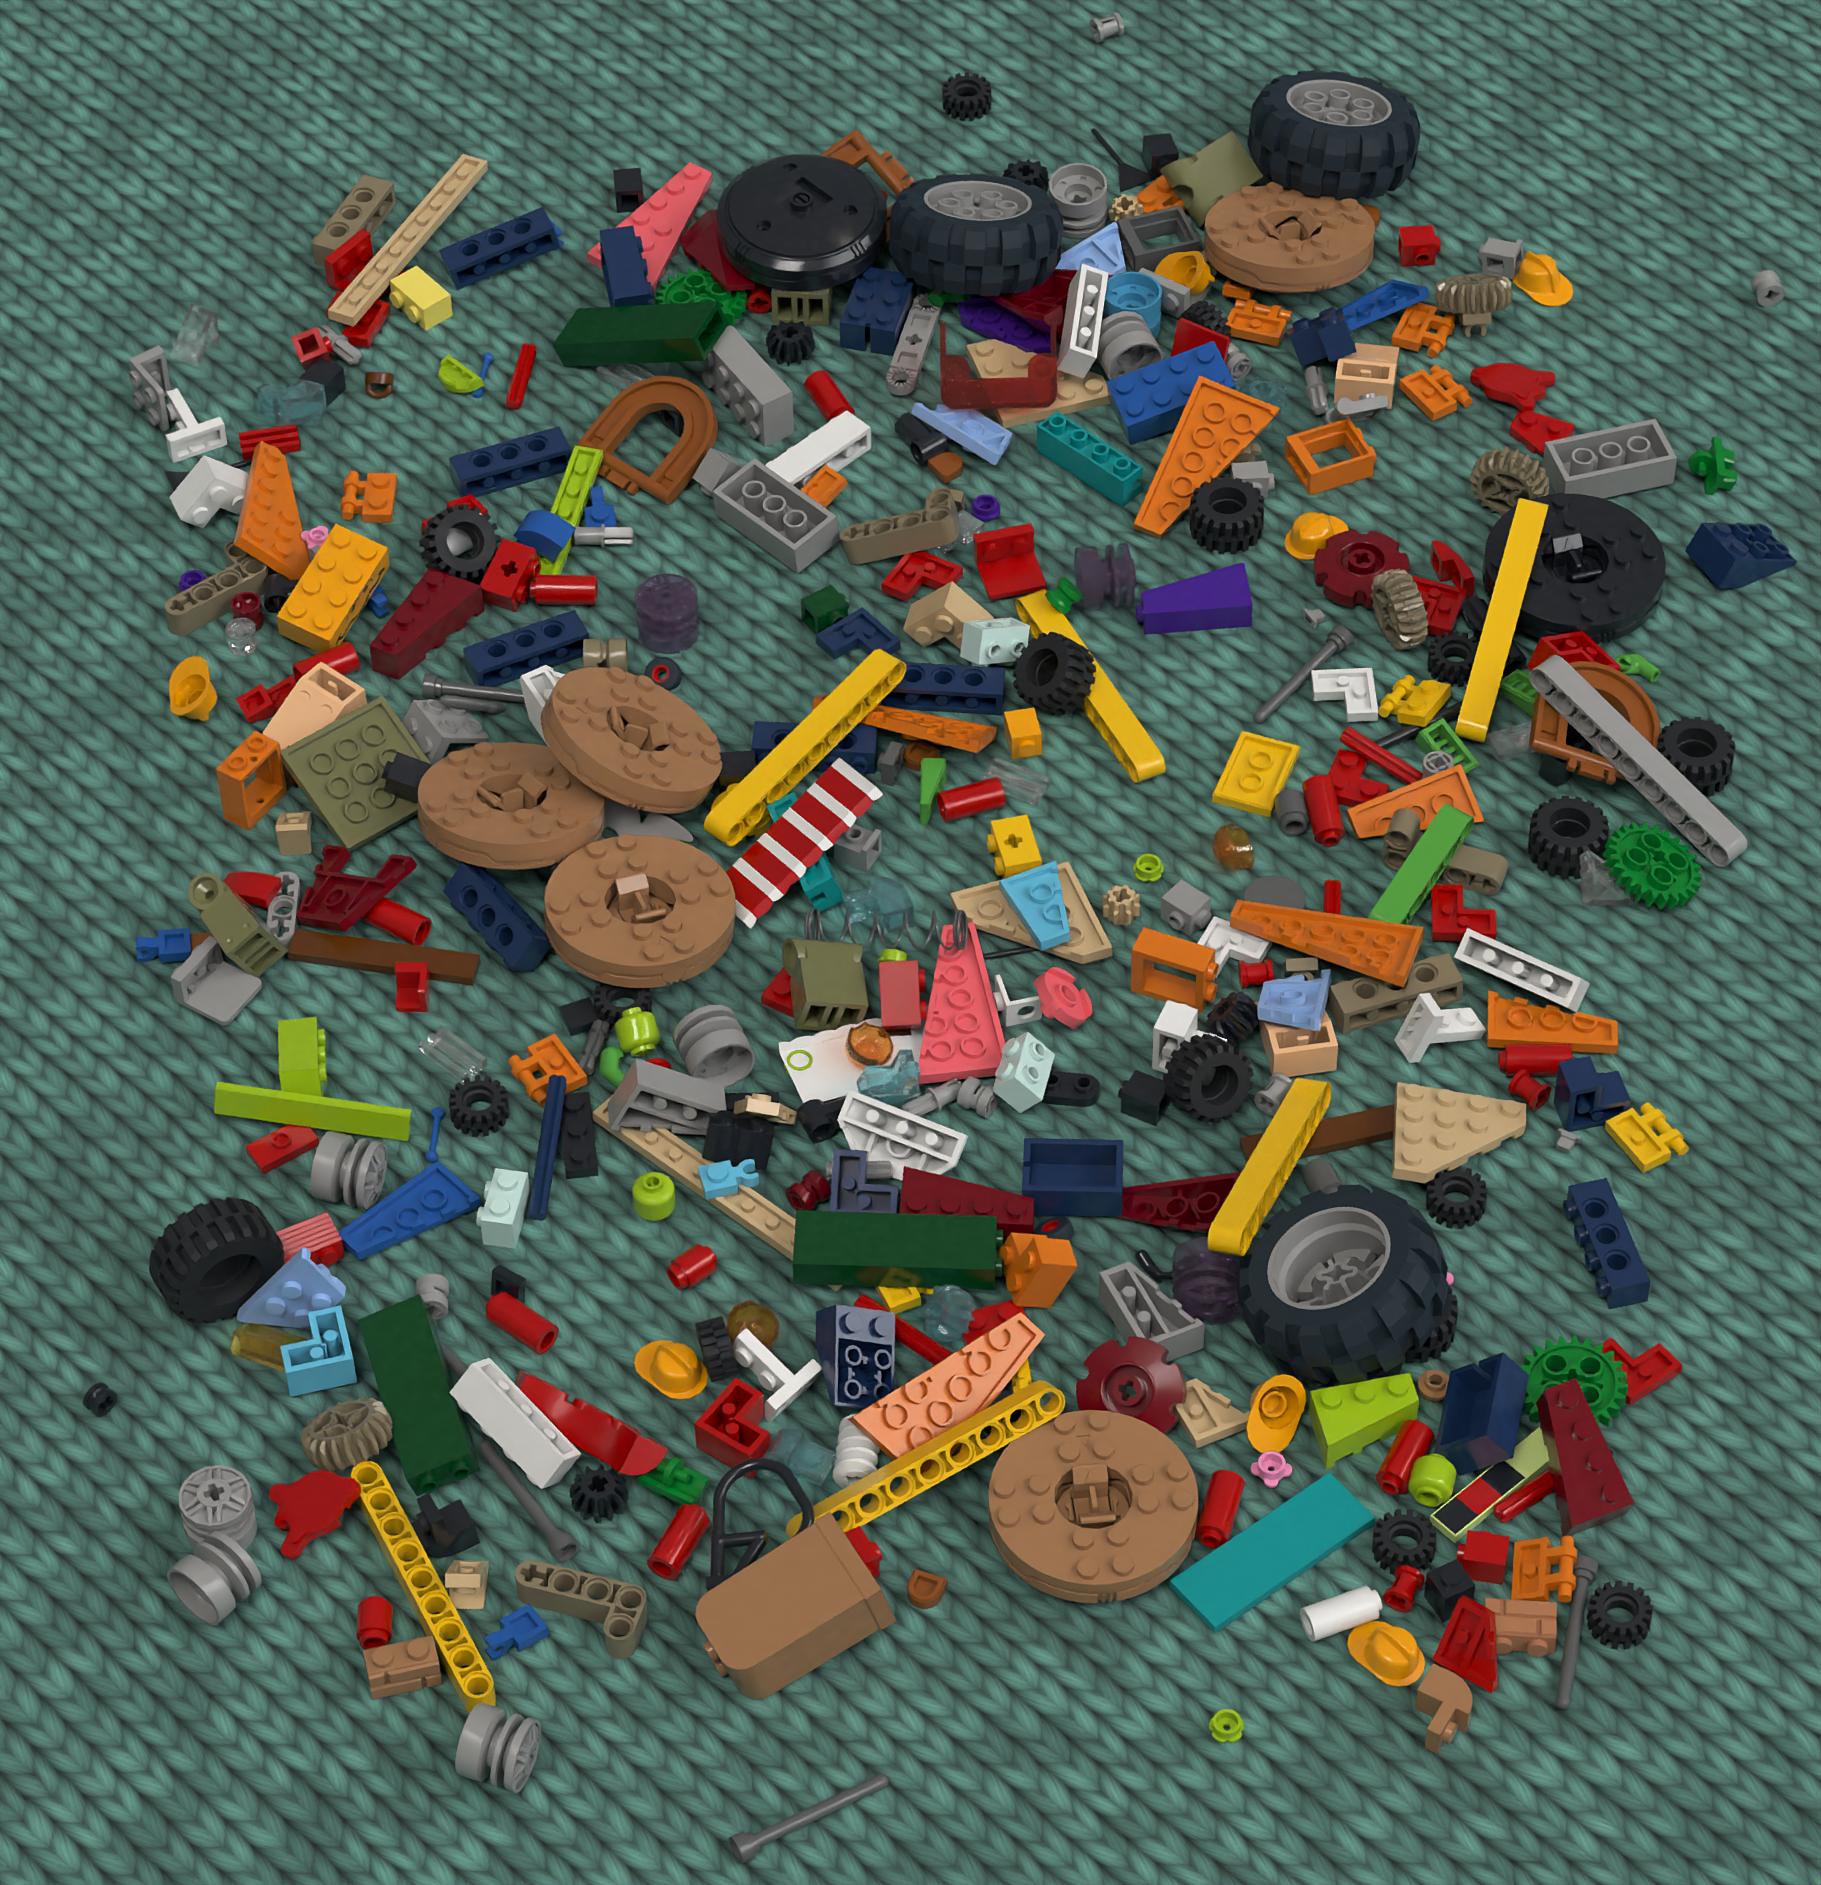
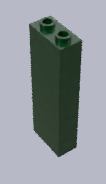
M718 301L578 308L552 345L564 367L705 361L729 323Z
M796 1210L793 1284L995 1290V1276L1002 1277V1256H996V1250L1003 1246V1230H997V1216Z
M418 1294L358 1319L383 1405L387 1408L393 1421L391 1432L404 1475L416 1496L432 1493L439 1487L456 1480H463L469 1475L480 1471L462 1409L459 1407L457 1400L449 1393L453 1389L454 1384L431 1311L422 1296Z

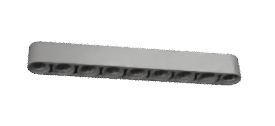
M1552 655L1530 672L1529 681L1532 687L1711 863L1718 867H1725L1746 850L1747 840L1742 832L1562 657Z

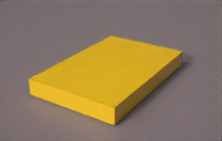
M1241 731L1212 794V802L1271 818L1275 810L1274 798L1283 791L1300 754V746Z

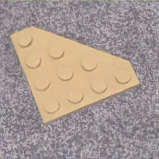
M995 339L966 345L968 358L1001 426L1004 428L1043 420L1056 411L1064 415L1110 404L1106 381L1101 375L1088 371L1083 379L1057 370V360L1034 352L1026 353L1016 346Z
M1070 863L1058 864V877L1061 883L1062 898L1070 930V941L1043 951L1081 964L1111 957L1112 946ZM1000 880L950 893V901L955 912L957 910H964L967 922H974L976 929L1039 949L1000 891Z
M1397 1082L1394 1106L1392 1178L1426 1183L1434 1179L1435 1174L1444 1169L1449 1172L1467 1163L1468 1158L1477 1153L1483 1155L1499 1147L1501 1141L1509 1137L1515 1139L1522 1136L1526 1127V1104L1512 1100H1502L1482 1095H1472L1447 1089H1436Z

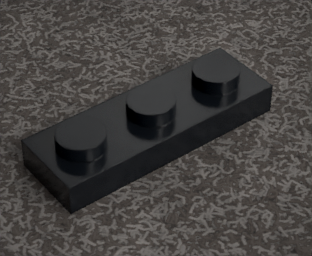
M589 1092L565 1094L560 1129L566 1179L599 1176Z

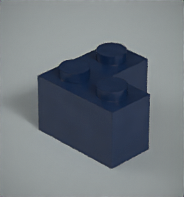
M1331 307L1319 313L1320 317L1312 320L1303 318L1292 323V328L1288 329L1289 337L1301 367L1328 357L1329 362L1357 352L1354 338L1342 308L1336 310L1335 307Z
M1590 1056L1571 1058L1558 1063L1553 1104L1564 1130L1573 1132L1603 1126L1607 1120L1630 1109L1631 1099L1619 1071L1597 1073Z
M834 1149L830 1211L898 1213L899 1186L866 1184L868 1151Z

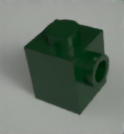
M829 585L801 599L802 621L816 635L847 617L850 607L849 602L843 593L839 594L832 585Z

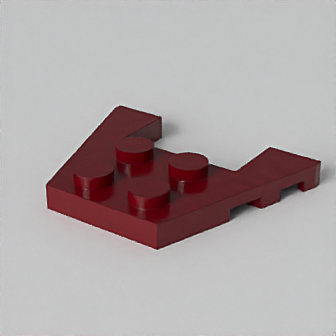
M325 845L321 853L324 856L322 864H317L313 872L316 876L315 882L312 887H307L296 918L301 925L346 932L417 867V864L410 856L391 854L374 878L343 874L339 872L350 859L351 854L346 847Z

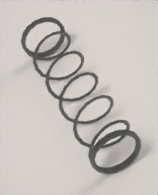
M809 908L804 924L805 939H811V917L813 914V940H819L821 934L823 941L827 942L821 926L820 909ZM846 909L844 927L838 942L842 941L846 927H848L853 943H856L851 931L849 910ZM875 909L871 934L863 949L870 943L875 927H877L882 944L887 949H893L898 945L904 927H906L907 935L913 947L917 950H922L930 940L933 927L935 926L936 935L944 949L951 950L955 946L957 950H964L968 936L967 916L964 910L956 911L953 921L954 944L951 947H946L939 934L936 911L934 909L928 937L922 947H917L909 931L907 910L905 909L898 939L893 946H887L880 931L878 910Z

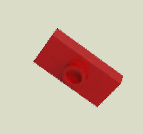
M288 1124L245 1147L247 1155L260 1172L265 1174L319 1145V1138L310 1127Z

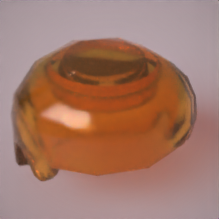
M1234 823L1221 826L1215 832L1212 845L1213 854L1220 865L1232 872L1253 867L1254 854L1250 840L1243 828H1232L1236 826Z
M864 1022L858 1027H851L844 1049L848 1060L856 1068L864 1071H873L882 1068L891 1060L894 1046L890 1035L880 1026Z
M747 1300L734 1306L727 1316L726 1328L733 1344L736 1337L747 1328L770 1350L779 1338L780 1324L769 1307L756 1304L753 1300Z

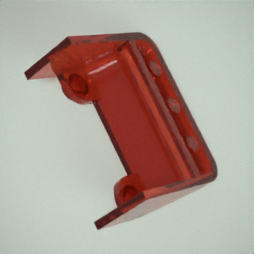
M1050 320L1051 353H1040L1033 356L1028 363V377L970 378L968 361L959 355H947L946 322H940V378L943 404L951 410L1041 409L1053 405L1057 398L1056 320Z

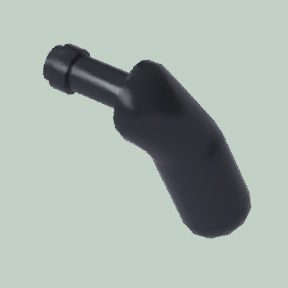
M1141 1249L1136 1252L1135 1259L1154 1281L1160 1283L1161 1279H1175L1177 1277L1174 1271L1161 1273L1145 1250Z

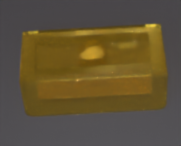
M244 1323L233 1332L230 1351L235 1356L285 1372L280 1346L307 1340L263 1324Z

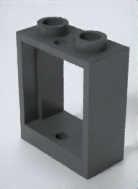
M1181 206L1117 220L1122 252L1132 272H1139L1141 268L1155 272L1158 264L1169 254L1202 250L1201 237L1199 234H1195L1190 216L1185 215ZM1176 233L1181 242L1146 251L1140 243L1141 240Z

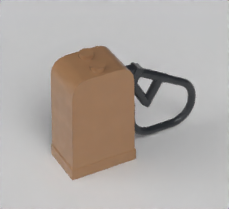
M754 1458L738 1464L721 1478L713 1498L710 1576L706 1577L708 1592L700 1598L696 1606L695 1616L707 1638V1641L702 1645L710 1656L711 1661L721 1677L729 1675L743 1696L750 1699L769 1697L877 1630H883L897 1621L881 1588L831 1512L818 1518L814 1523L813 1505L787 1466L770 1458ZM768 1470L781 1477L802 1511V1522L799 1530L791 1539L758 1559L768 1542L766 1530L725 1534V1500L729 1488L740 1477L752 1471ZM748 1546L733 1573L724 1575L725 1548Z

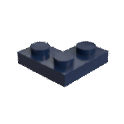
M863 607L816 634V644L834 660L857 646L868 655L876 649H881L890 655L901 649L900 640Z

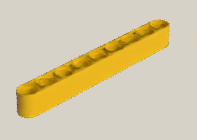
M1523 498L1518 500L1455 729L1458 737L1481 743L1485 742L1549 506L1547 504Z
M1045 589L1016 599L1015 605L1018 616L1023 623L1030 625L1029 633L1033 638L1038 639V635L1042 633L1048 635L1049 632H1055L1088 649L1064 614L1048 601L1045 596L1047 592ZM1094 658L1092 664L1096 665V672L1093 673L1095 683L1091 684L1090 690L1092 691L1089 696L1086 695L1084 697L1085 702L1081 705V708L1134 783L1137 784L1165 773L1166 765L1161 752Z
M881 649L874 650L710 811L704 821V831L728 846H735L769 813L767 805L785 797L900 683L906 672L905 662Z
M1303 1078L1295 1079L1212 1222L1208 1233L1209 1251L1239 1256L1246 1254L1252 1239L1258 1233L1329 1107L1331 1100L1330 1082Z
M1038 1380L815 1504L813 1506L814 1523L815 1520L828 1512L832 1514L835 1511L841 1510L842 1515L837 1523L844 1533L858 1526L865 1525L1013 1440L1057 1417L1065 1407L1063 1393L1047 1381ZM1050 1392L1051 1398L1046 1405L1040 1406L1041 1397L1045 1393ZM1021 1409L1020 1418L1016 1422L1010 1423L1011 1414L1015 1410ZM991 1426L990 1435L985 1439H980L982 1429ZM960 1442L962 1444L960 1452L955 1456H950L952 1446ZM931 1459L932 1465L927 1472L920 1473L922 1463ZM901 1476L902 1482L897 1489L890 1490L891 1481L895 1477ZM872 1493L870 1503L860 1507L861 1498L865 1494ZM802 1512L789 1520L786 1526L788 1539H791L799 1530L802 1522Z
M373 1461L358 1463L351 1472V1478H354L361 1486V1494L356 1501L426 1635H433L437 1656L465 1709L470 1714L473 1708L480 1702L496 1707L493 1678L381 1467ZM479 1692L484 1693V1694H481V1695H474V1694L479 1693Z

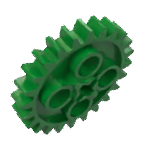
M689 268L685 275L677 272L676 279L668 277V283H661V290H656L655 304L718 301L729 325L733 326L735 325V319H742V313L746 312V290L726 291L711 278L709 270L704 272L701 268H698L697 272H693Z
M1632 822L1629 827L1623 824L1619 830L1615 829L1604 846L1606 850L1602 854L1603 857L1607 858L1604 866L1611 868L1608 876L1617 877L1618 879L1615 886H1624L1626 888L1625 895L1635 894V902H1639L1642 898L1646 901V905L1649 908L1653 902L1656 903L1659 910H1662L1665 905L1670 910H1673L1676 905L1683 907L1686 902L1689 903L1701 886L1699 881L1702 878V875L1698 873L1701 865L1693 863L1697 856L1687 854L1690 847L1678 844L1680 841L1679 836L1674 839L1670 838V831L1668 829L1664 833L1659 832L1658 825L1656 824L1652 829H1649L1646 822H1643L1640 827L1635 822Z
M1573 1335L1571 1343H1566L1562 1336H1559L1557 1345H1554L1548 1339L1545 1340V1350L1534 1346L1533 1356L1526 1354L1524 1356V1365H1519L1529 1374L1522 1412L1530 1411V1422L1538 1420L1539 1415L1536 1402L1544 1390L1576 1378L1586 1400L1593 1401V1403H1588L1598 1426L1601 1423L1609 1427L1611 1417L1619 1418L1620 1408L1625 1407L1628 1394V1384H1626L1627 1372H1622V1361H1614L1613 1351L1603 1354V1343L1598 1344L1594 1348L1590 1347V1338H1587L1583 1344L1578 1343L1576 1335ZM1557 1369L1560 1370V1372H1553L1550 1370ZM1585 1372H1594L1595 1374H1586Z

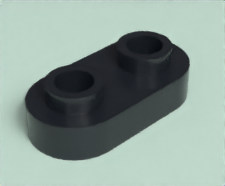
M1050 1071L1041 1102L1053 1105L1089 1107L1099 1100L1100 1084L1094 1076L1089 1074Z

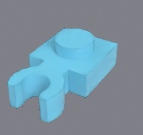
M730 1160L698 1166V1176L705 1199L737 1194L738 1185L745 1187L757 1186L759 1184L758 1173L746 1174L755 1171L754 1160H744L735 1167H732Z

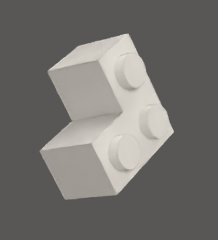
M204 455L170 496L180 520L204 528L219 508L240 515L249 474Z
M1167 1000L1153 1028L1152 1069L1167 1073L1168 1070L1165 1069L1166 1062H1171L1173 1057L1170 1054L1174 1049L1178 1051L1181 1048L1179 1045L1184 1040L1190 1042L1191 1037L1195 1035L1202 1037L1203 1034H1208L1197 1030L1198 1009ZM1215 1067L1205 1075L1202 1085L1208 1086L1215 1075Z

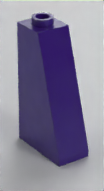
M1245 563L1234 564L1141 592V605H1136L1137 623H1142L1144 635L1251 627L1253 605Z

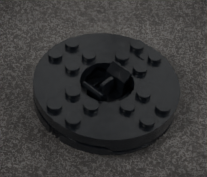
M791 154L770 158L752 165L746 171H743L742 174L737 175L724 189L717 208L719 245L727 261L738 272L756 283L788 291H812L834 287L862 274L880 256L887 239V205L885 197L878 184L869 175H866L861 169L846 161L817 154Z
M1557 493L1530 499L1531 501L1549 506L1516 627L1537 638L1582 631L1596 644H1599V641L1605 643V640L1609 642L1610 639L1616 640L1624 637L1642 626L1654 613L1660 601L1666 569L1663 548L1652 529L1628 509L1599 497ZM1517 506L1505 513L1496 522L1486 542L1482 578L1490 601Z

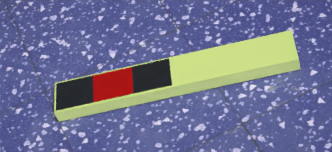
M1540 1427L1515 1446L1513 1458L1493 1464L1431 1514L1430 1521L1432 1525L1452 1542L1456 1543L1467 1534L1468 1530L1471 1531L1493 1513V1506L1547 1469L1549 1467L1547 1446L1544 1445Z

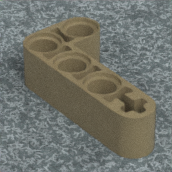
M940 488L927 495L926 509L849 526L840 533V538L848 561L851 564H863L950 544L959 537L960 517L951 491L946 488Z
M234 540L228 542L224 547L226 569L166 601L165 613L169 631L174 635L184 636L231 612V600L240 592H253L258 596L264 594V579L269 576L267 565L235 546Z
M1405 808L1397 809L1384 836L1382 859L1387 867L1395 871H1399L1423 835L1420 834V818L1414 811ZM1461 845L1437 882L1447 885H1463V889L1485 895H1495L1502 886L1509 864L1504 857L1496 853Z
M527 1560L518 1565L515 1570L517 1595L522 1603L604 1624L605 1647L611 1657L625 1659L634 1654L648 1621L647 1596L641 1587L536 1560Z

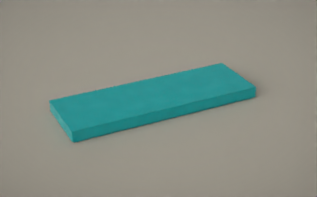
M1329 1472L1170 1580V1588L1216 1634L1375 1524V1517Z

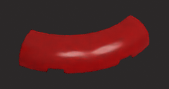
M520 1370L514 1384L572 1444L607 1463L619 1473L631 1476L645 1474L657 1467L665 1457L668 1449L656 1440L642 1437L643 1434L636 1428L582 1399L575 1397L573 1402L567 1400L569 1394L526 1371Z

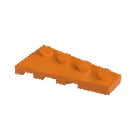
M1461 764L1345 811L1357 840L1385 836L1394 812L1401 808L1412 810L1419 816L1420 831L1428 828L1441 807L1446 803L1475 819L1474 824L1485 821Z
M1488 990L1487 1047L1504 1048L1505 1044L1571 1043L1572 1052L1617 1054L1618 1021L1582 1012H1576L1574 1015L1567 1014L1559 1010L1560 1007L1547 1004L1546 1008L1528 1004L1527 999L1515 997L1513 1001L1499 997L1498 992Z

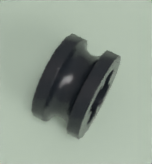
M99 1382L86 1392L83 1405L88 1410H91L95 1416L102 1417L110 1412L116 1404L117 1393L109 1389L105 1383Z

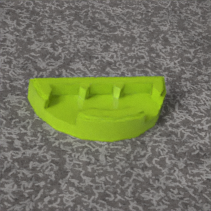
M449 354L441 360L438 377L446 390L453 393H467L476 391L484 386L481 377Z

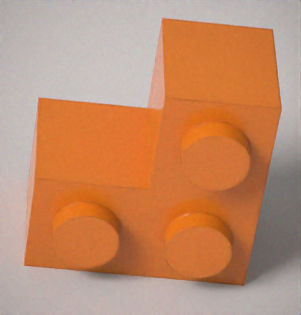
M1011 1232L998 1252V1256H1002V1268L1007 1281V1289L1010 1291L1016 1306L1051 1308L1078 1267L1070 1241L1047 1238V1235Z

